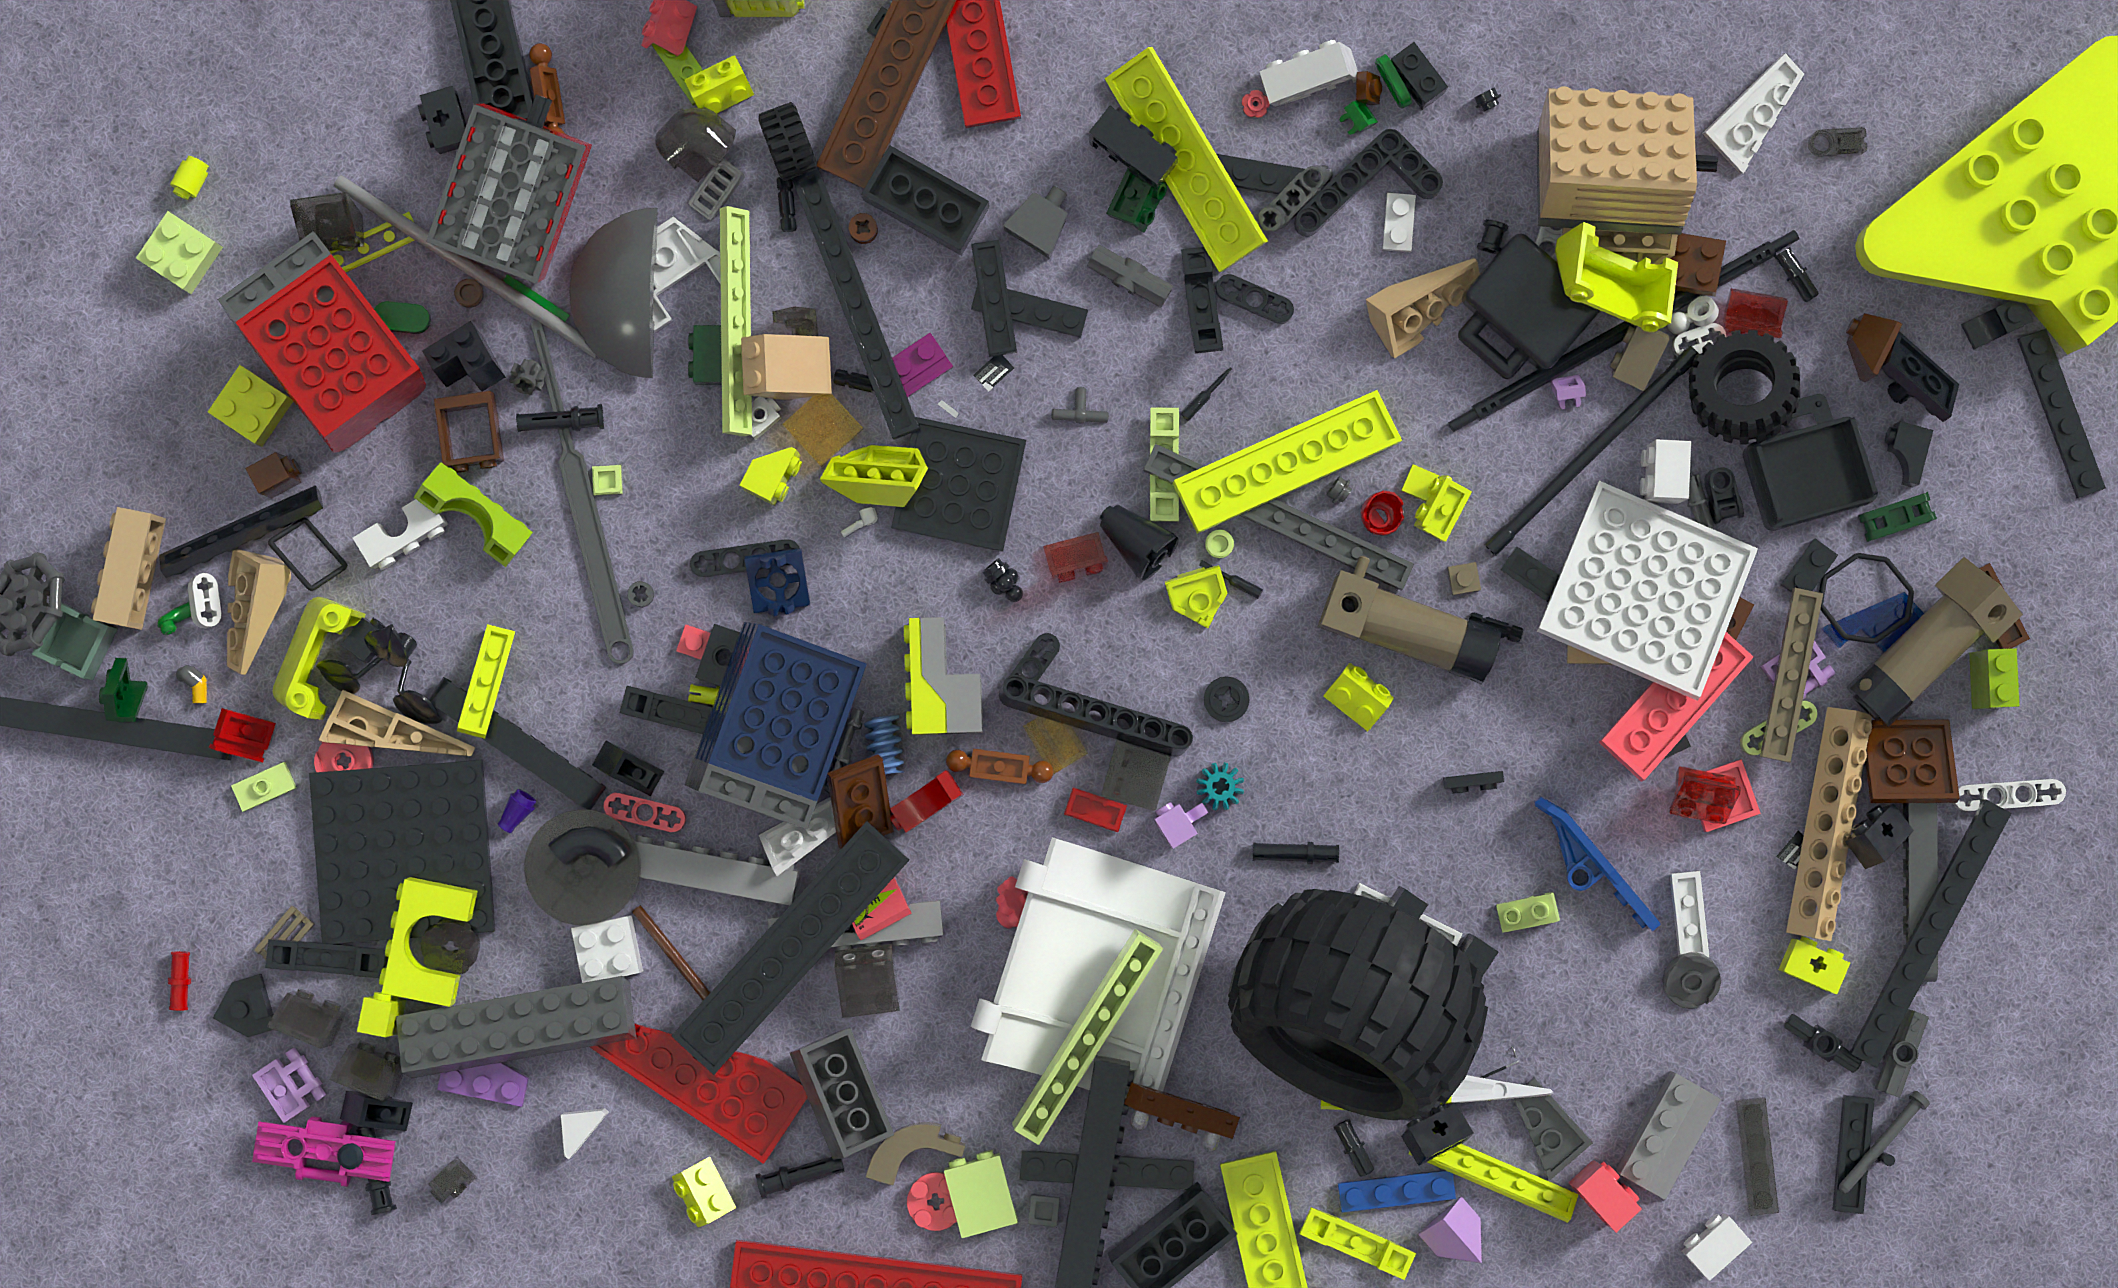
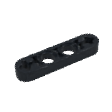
M784 539L700 551L692 556L690 568L699 577L747 572L745 556H751L756 549L761 548L766 550L767 553H772L770 546H776V552L783 551L787 544H789L791 549H800V546L793 540ZM730 552L736 553L740 558L738 566L733 569L727 568L724 565V557ZM719 554L718 563L721 568L720 571H716V565L707 566L706 572L696 568L695 564L700 562V557L704 556L705 560L714 561L713 555Z

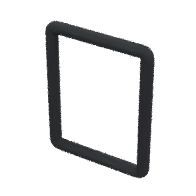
M308 518L299 519L268 540V545L309 591L316 590L347 569L346 561ZM304 523L342 565L313 585L305 579L274 543Z

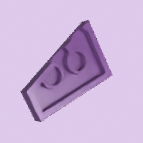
M501 1062L441 1073L437 1090L522 1107L529 1078Z

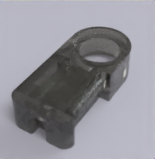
M1858 127L1818 130L1810 136L1808 149L1817 157L1855 154L1859 151L1862 155L1867 151V143H1864V138L1867 136L1866 129ZM1817 136H1823L1828 140L1829 147L1827 150L1819 151L1815 148L1814 139Z

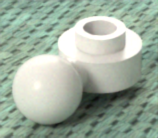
M1708 296L1697 297L1689 304L1687 313H1673L1671 323L1667 327L1670 332L1679 335L1686 332L1691 323L1697 326H1708L1718 317L1719 309L1712 298Z

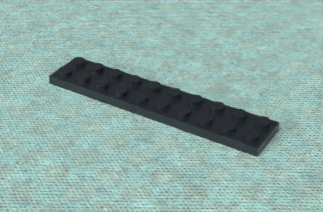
M867 821L671 1036L714 1075L910 859Z

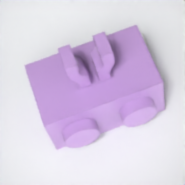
M1169 802L1156 810L1158 816L1153 820L1169 846L1174 849L1198 834L1192 823L1206 815L1208 811L1203 803L1185 813L1180 804L1173 806Z

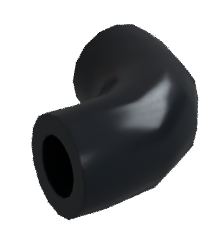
M592 826L572 828L557 836L548 844L554 855L565 865H569L580 856L592 855L599 858L610 868L631 850L610 831Z

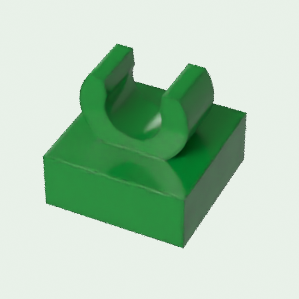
M1357 100L1344 108L1347 113L1343 114L1339 119L1341 123L1348 119L1353 121L1354 126L1348 131L1349 135L1367 130L1378 123L1367 105Z

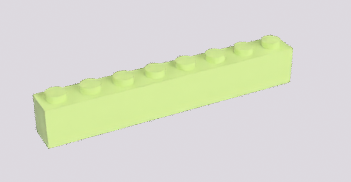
M1134 929L1012 1122L1016 1132L1037 1145L1041 1143L1162 952L1163 948L1158 942Z

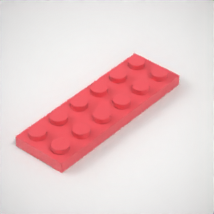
M1726 632L1698 701L1652 682L1599 743L1641 782L1644 781L1752 660L1753 656Z

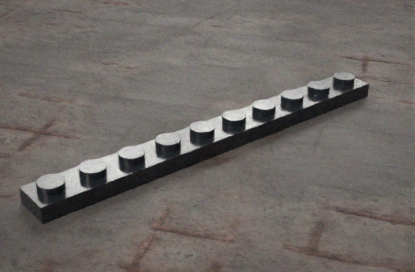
M817 167L816 170L792 178L893 440L920 430L819 168Z
M1983 799L1849 1054L1873 1067H1878L2012 814L2011 812L1987 799Z

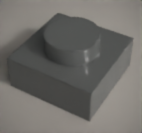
M1031 1194L1028 1224L1057 1227L1060 1197Z

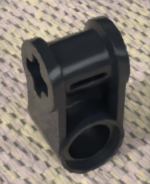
M1725 467L1709 471L1705 476L1704 485L1709 497L1708 506L1714 524H1719L1721 520L1735 516L1743 518V503L1738 493L1733 472ZM1717 473L1722 474L1725 478V485L1721 489L1717 488L1713 482V478ZM1729 506L1731 507V508L1728 509V510L1722 511V508L1729 507Z

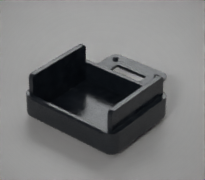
M1520 233L1513 236L1463 293V304L1474 314L1459 330L1458 338L1504 379H1511L1527 361L1538 370H1547L1553 367L1599 314L1600 310L1581 302L1572 301L1564 292L1557 261L1527 235ZM1486 325L1514 348L1507 359L1479 335Z
M1822 394L1800 398L1797 412L1792 414V418L1813 413L1816 425L1785 434L1779 433L1774 437L1771 434H1767L1766 441L1752 442L1743 450V460L1764 527L1769 531L1784 529L1866 506L1877 498L1878 490L1855 417H1842L1833 420L1828 401Z

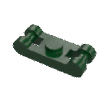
M1926 492L1858 515L1860 523L1864 524L1867 532L1864 534L1866 541L1869 542L1936 520L1935 511H1931L1928 502L1931 500L1929 493ZM1911 506H1918L1920 516H1914ZM1882 517L1885 527L1877 529L1874 519Z

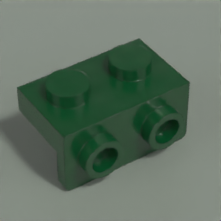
M115 658L112 668L107 670L105 687L100 688L99 703L104 705L106 721L135 722L145 697L148 684L146 681H131L127 658Z

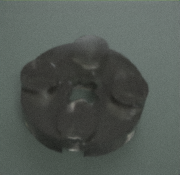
M443 918L438 923L430 925L426 929L421 941V953L424 957L425 965L437 971L452 974L466 973L475 963L480 951V939L471 930L472 926L465 921L451 918ZM448 941H453L454 946L458 947V949L449 951L444 945H447Z

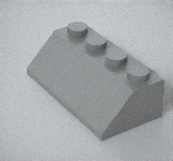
M1670 1071L1615 1171L1666 1200L1721 1099L1677 1073Z

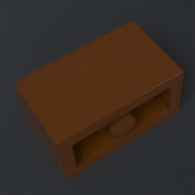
M277 452L245 468L257 492L271 499L302 483L299 478L302 471L295 459L290 460L288 456Z

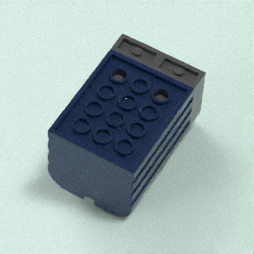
M743 622L684 785L707 795L808 829L867 664L761 624Z

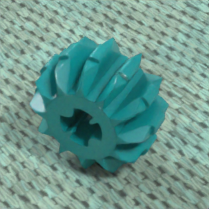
M1212 763L1211 768L1214 774H1211L1205 768L1202 769L1201 772L1208 779L1207 781L1201 778L1196 780V783L1205 785V789H1199L1196 793L1197 795L1208 794L1202 801L1204 805L1208 804L1211 799H1214L1212 804L1213 810L1218 809L1219 801H1222L1224 810H1228L1229 804L1227 799L1229 798L1232 803L1238 804L1239 800L1233 796V793L1244 794L1243 789L1235 788V784L1243 783L1244 779L1238 778L1234 780L1232 778L1237 774V768L1232 769L1227 774L1228 763H1223L1221 772L1218 771L1217 764ZM1220 778L1226 781L1224 784H1228L1227 791H1222L1221 795H1218L1214 792L1217 789H1213L1212 784L1213 782H1219Z

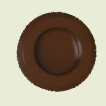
M463 279L456 285L454 295L459 304L472 308L481 303L484 291L476 280Z

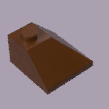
M1864 313L1858 319H1852L1846 330V333L1850 335L1846 343L1860 381L1867 382L1878 375L1902 323Z

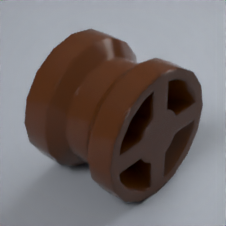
M859 213L852 217L849 222V232L855 242L868 244L875 240L878 228L875 219L871 215Z

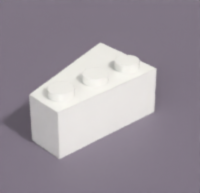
M1330 40L1320 44V49L1313 52L1303 50L1293 54V59L1286 62L1276 60L1266 65L1267 69L1259 72L1269 104L1276 107L1311 96L1310 94L1325 88L1329 91L1335 89L1336 84L1350 79L1355 83L1358 70L1351 49L1340 42L1336 43L1335 40Z

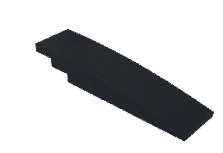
M450 0L473 104H486L527 120L534 97L510 0Z

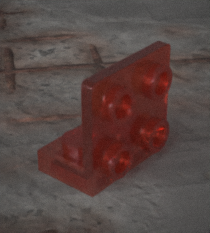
M1099 532L1043 546L1052 580L1058 578L1059 583L1075 579V574L1085 571L1087 576L1103 572V566H1106L1108 563L1107 556L1104 555Z

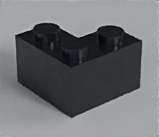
M471 321L422 350L430 367L446 388L468 375L479 390L483 392L506 378L487 342Z

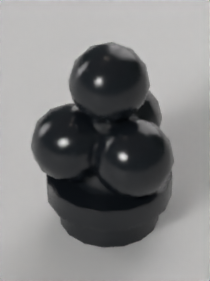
M998 558L982 572L986 577L984 580L990 584V589L994 594L1001 595L1006 592L1008 600L1018 602L1023 597L1022 588L1014 585L1019 579V574L1015 569L1009 568L1010 566L1007 562L1003 563Z

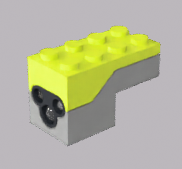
M944 617L909 618V625H904V642L910 644V654H905L904 657L905 671L910 672L911 682L905 683L906 700L911 701L912 711H906L907 729H912L913 735L983 733L981 675H947L946 624Z

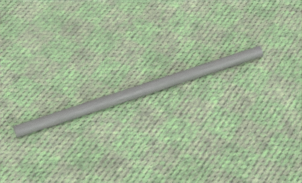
M343 175L337 178L334 183L335 188L595 359L598 357L587 346L578 330L469 258L426 243L428 231Z

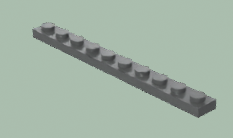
M1155 444L1143 471L1173 485L1175 479L1205 466ZM1276 499L1239 515L1355 569L1360 556L1370 559L1365 574L1400 591L1404 589L1414 566L1412 562Z

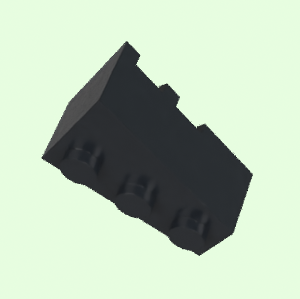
M1109 106L1089 131V144L1095 149L1098 146L1103 148L1110 154L1108 157L1114 162L1120 161L1129 168L1130 173L1157 190L1178 163V157L1175 155L1177 153L1176 150L1166 142L1162 144L1152 138L1154 134L1141 124L1138 127L1131 122V116L1122 108L1114 109L1112 106Z

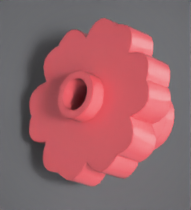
M1012 876L998 886L997 890L1000 895L996 898L999 905L996 912L997 920L1003 927L1008 929L1018 927L1028 895V891L1015 887L1017 879Z

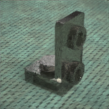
M794 306L772 311L773 323L785 324V328H791L792 335L818 336L816 309Z

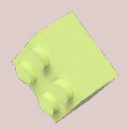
M167 211L136 259L192 294L223 247Z

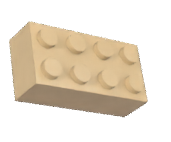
M117 507L116 513H113L110 519L111 538L104 547L103 555L106 558L104 569H101L98 574L97 584L100 586L98 597L94 598L91 606V613L94 614L93 620L142 630L166 518Z

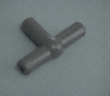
M1077 387L1075 389V410L1052 409L1051 418L1053 420L1075 421L1079 424L1084 422L1107 423L1109 413L1107 411L1086 410L1087 389L1085 387Z

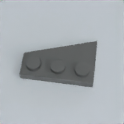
M1535 1077L1525 1084L1527 1086L1544 1088ZM1551 1095L1514 1098L1549 1181L1593 1144L1592 1140Z

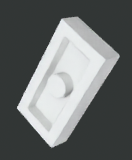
M1387 193L1382 250L1411 252L1416 195Z

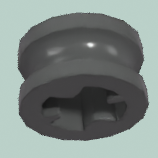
M637 581L629 587L628 599L637 607H646L654 599V590L648 583ZM641 586L646 587L645 593L648 595V598L645 601L640 599V602H637L635 600L637 595L633 593L637 587L640 590Z

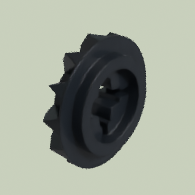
M1228 676L1220 677L1212 681L1206 688L1204 706L1209 715L1221 722H1232L1242 717L1247 711L1249 693L1246 686L1240 680ZM1231 687V698L1239 703L1228 704L1227 708L1222 711V701L1218 700L1214 695H1224L1228 688Z

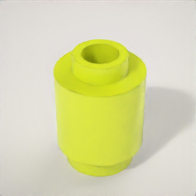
M188 155L186 160H182L170 183L174 188L173 193L185 200H188L190 196L196 198L208 176L206 171L209 166L203 161Z

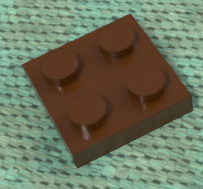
M1684 233L1678 235L1675 256L1670 258L1678 262L1675 290L1716 297L1726 240Z

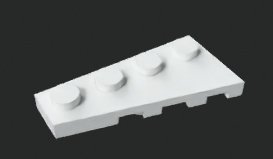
M1786 53L1782 54L1702 133L1740 174H1744L1752 156L1760 148L1763 138L1774 125L1782 107L1786 105L1804 76V73Z
M829 797L816 804L808 829L782 822L759 835L776 876L780 875L836 832L831 798Z

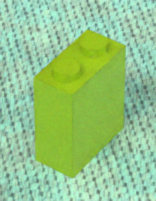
M2017 648L1987 649L1970 652L1972 709L2019 707Z

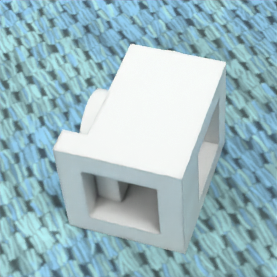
M758 397L752 402L751 436L755 440L781 419L777 413L781 408L772 398ZM760 409L764 410V418L756 419L755 412Z

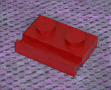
M222 708L213 733L215 738L209 748L263 763L264 758L262 757L264 751L268 749L276 723Z

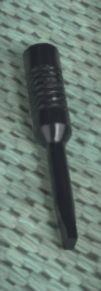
M1231 367L1219 376L1207 390L1201 391L1188 407L1183 410L1181 415L1187 421H1190L1203 405L1208 402L1211 393L1232 370Z
M1203 560L1199 564V566L1205 569L1214 567ZM1221 571L1223 578L1228 580L1230 585L1259 599L1263 592L1262 588L1237 575H1229Z

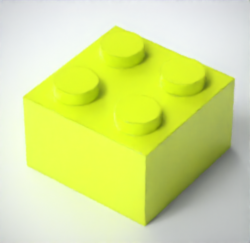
M239 365L208 410V413L254 444L263 447L293 403V400L247 368Z

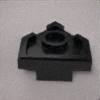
M262 974L232 982L213 1019L246 1037L278 1029Z

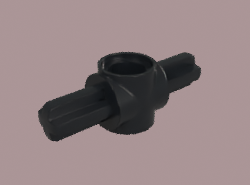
M1791 1014L1786 1019L1784 1028L1804 1041L1803 1046L1827 1062L1835 1061L1851 1073H1855L1861 1066L1862 1060L1849 1054L1850 1051L1842 1046L1843 1041L1832 1032L1825 1030L1818 1024L1813 1027L1795 1014ZM1821 1036H1826L1829 1040V1045L1825 1050L1820 1051L1817 1047V1041Z

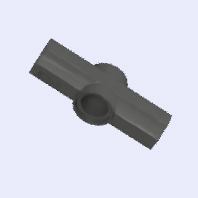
M1100 244L1093 252L1087 264V267L1112 280L1115 286L1119 287L1121 285L1129 290V294H1137L1162 308L1173 288V285L1148 272V269L1139 262L1128 257L1123 258Z
M1910 1009L1907 1010L1886 1050V1058L1875 1089L1898 1098L1901 1097L1911 1066L1918 1059V1047L1929 1016ZM1905 1045L1908 1051L1907 1056L1903 1060H1899L1896 1055L1897 1049Z

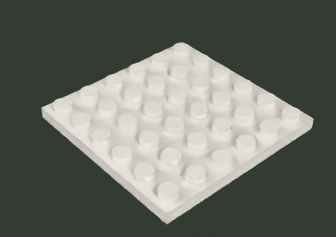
M1599 481L1537 632L1698 701L1702 695L1758 548Z

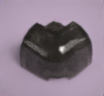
M706 107L704 109L689 108L685 110L682 108L656 133L655 145L668 164L674 169L679 167L695 181L699 182L727 154L734 142L736 129Z

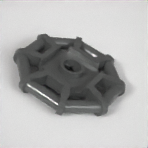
M35 552L29 557L15 561L10 559L4 563V570L0 574V652L3 655L12 656L15 652L30 648H40L43 645L44 637L58 617L62 618L61 596L62 584L65 578L62 572H58L47 561V557L43 553ZM31 568L29 575L24 576L22 570ZM43 574L46 576L45 582L41 579ZM10 580H12V582L10 583V585L8 586V588L6 589V591H5L4 594L2 595L1 593L3 592V590L5 589V587L8 585V583L10 582ZM6 628L9 630L7 638L1 633ZM27 631L26 637L21 639L22 635L25 634L24 632Z

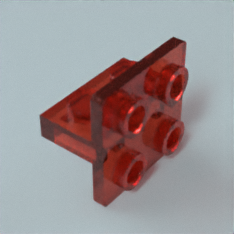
M1679 766L1676 772L1675 797L1671 803L1669 813L1684 818L1726 824L1741 793V787L1735 785L1736 777Z

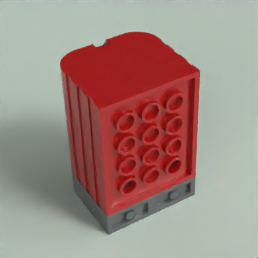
M314 231L217 299L230 320L333 453L343 451L376 429V425L386 418L390 419L416 399L426 388L425 380L418 365Z

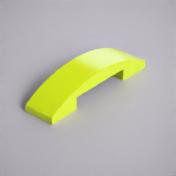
M1312 1207L1299 1233L1325 1246L1328 1245L1376 1266L1378 1269L1405 1280L1416 1255L1415 1252Z

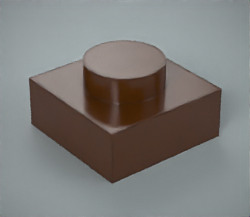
M1368 71L1357 72L1356 100L1367 105H1380V95L1382 93L1380 76Z

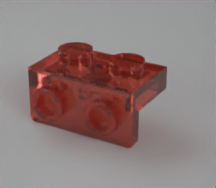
M1730 288L1723 317L1724 326L1730 333H1732L1731 331L1740 330V334H1745L1746 332L1748 333V330H1757L1759 336L1768 333L1775 338H1782L1783 332L1781 327L1788 300L1783 297Z

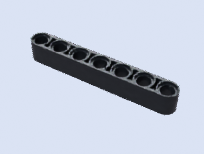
M1009 676L1005 679L999 690V699L1007 707L1169 756H1181L1193 741L1191 730L1182 724L1023 676ZM1007 687H1016L1020 695H1010L1007 692ZM1034 695H1043L1047 699V704L1037 703ZM1062 703H1070L1074 707L1075 712L1068 713L1064 711ZM1097 711L1101 715L1102 720H1093L1089 712ZM1123 719L1127 721L1129 729L1120 728L1117 720ZM1150 727L1154 729L1156 737L1151 738L1147 736L1144 728ZM1172 736L1181 737L1184 745H1175L1171 739Z
M443 677L428 700L437 709L459 723L467 691L461 687L458 688L451 683V680ZM493 710L486 737L482 739L585 809L591 811L606 789V786L592 779L591 775L579 767L576 768L569 763V760L557 752L551 751L541 741L532 735L529 736L520 727L510 720L502 718L498 715V712Z

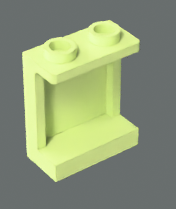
M993 1150L976 1154V1160L966 1162L964 1157L949 1161V1167L944 1168L961 1238L1018 1223L1000 1153L994 1154Z

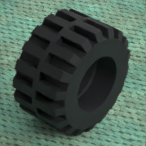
M792 102L759 113L758 121L780 178L787 181L817 169L816 158L797 108Z

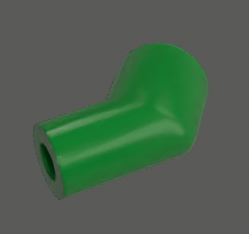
M190 602L172 609L158 619L157 627L160 628L163 635L173 634L176 631V623L191 617Z

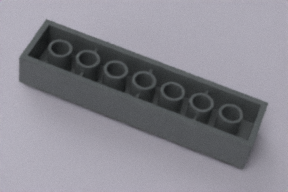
M623 976L396 1016L401 1072L410 1078L636 1039L630 982Z

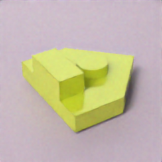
M1219 565L1207 569L1203 567L1177 575V578L1164 581L1172 609L1206 628H1209L1214 615L1228 594Z

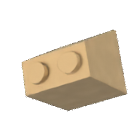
M762 334L741 338L744 395L792 400L832 394L829 337Z

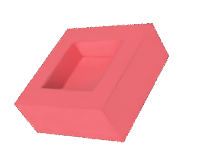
M685 625L676 651L701 660L711 633Z

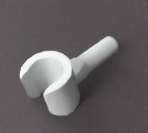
M869 507L860 510L862 520L856 521L842 530V535L846 537L863 526L876 523L878 517L875 508Z

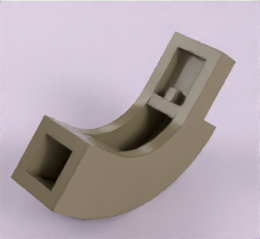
M918 1122L903 1126L894 1131L893 1136L884 1139L879 1145L869 1164L866 1178L894 1185L900 1163L912 1151L921 1148H931L962 1157L966 1143H962V1137L945 1132L944 1137L939 1136L942 1124Z

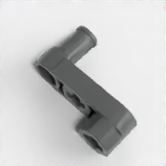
M1314 165L1307 167L1303 172L1299 173L1267 207H1264L1259 212V226L1264 231H1276L1287 226L1298 212L1321 191L1322 186L1331 181L1333 177L1332 170H1327L1329 167L1326 165ZM1291 190L1293 193L1299 191V204L1298 202H1290L1292 198ZM1272 213H1276L1277 215L1275 217V223H1272L1270 221L1273 218Z

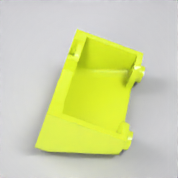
M1585 222L1556 240L1555 254L1564 292L1572 301L1589 305L1639 326L1646 332H1656L1658 329L1671 323L1678 262L1666 257L1663 259V264H1650L1651 259L1645 258L1637 263L1598 246L1599 237L1595 236L1596 227Z
M316 597L311 599L305 606L273 685L272 691L276 701L296 714L306 718L323 720L328 706L320 700V688L307 682L328 632L342 635L344 630L356 626L366 614L327 598Z

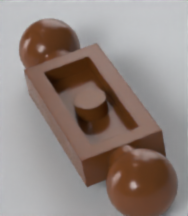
M537 43L531 47L529 52L530 60L537 65L530 68L534 98L537 94L552 100L544 125H547V128L565 134L558 127L565 124L557 70L556 68L548 67V63L552 58V51L546 44Z
M956 749L949 752L946 757V765L951 771L961 772L966 768H970L969 777L1026 784L1027 776H1032L1038 783H1047L1054 774L1052 765L1047 761H1038L1034 765H1029L1030 756L973 749L972 757H968L964 751Z

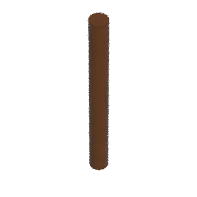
M639 905L632 911L634 916L699 997L704 1000L711 993L644 908Z

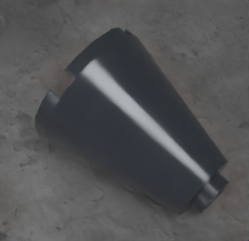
M1120 505L1108 506L1100 515L1102 520L1100 527L1136 577L1143 581L1152 577L1162 567L1159 563L1165 558L1166 554L1168 557H1171L1178 545L1179 538L1174 533Z

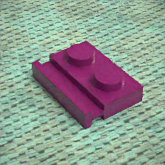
M928 333L892 357L907 397H910L953 368V365L931 333Z

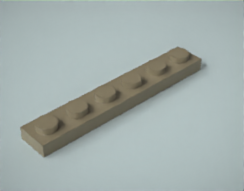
M1799 588L1792 589L1760 757L1787 763L1791 762L1823 593Z

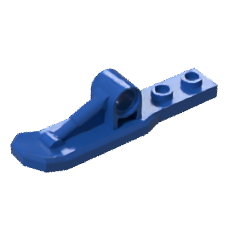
M1541 796L1534 800L1535 807L1551 816V821L1555 825L1560 841L1558 843L1566 865V879L1573 889L1578 891L1586 890L1605 875L1617 889L1613 894L1624 907L1629 903L1635 910L1632 917L1642 929L1648 926L1651 931H1654L1661 925L1659 920L1566 810ZM1578 869L1585 870L1587 872V879L1583 883H1575L1572 881L1574 871Z

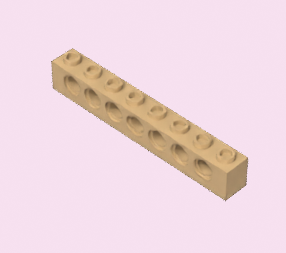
M1827 707L1786 933L1827 941L1832 940L1836 927L1837 907L1841 900L1842 880L1846 872L1845 863L1849 847L1845 841L1851 836L1853 820L1856 816V803L1862 784L1863 764L1867 757V742L1872 730V717L1870 714L1856 710Z

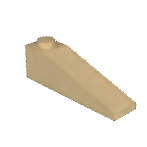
M1473 258L1388 286L1366 299L1370 322L1393 358L1417 346L1424 339L1420 333L1431 322L1438 326L1443 321L1441 315L1447 306L1451 304L1457 307L1462 302L1463 293L1480 274L1476 259Z
M239 549L232 551L228 586H235V601L228 603V613H231L235 624L234 628H230L227 632V667L242 675H246L291 580L290 569L278 558Z

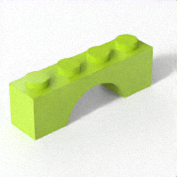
M441 462L414 495L416 500L436 515L445 511H459L472 517L479 524L484 535L483 551L504 567H507L533 533L523 522L513 518L499 504L492 502L477 487L470 485L458 476L456 471Z

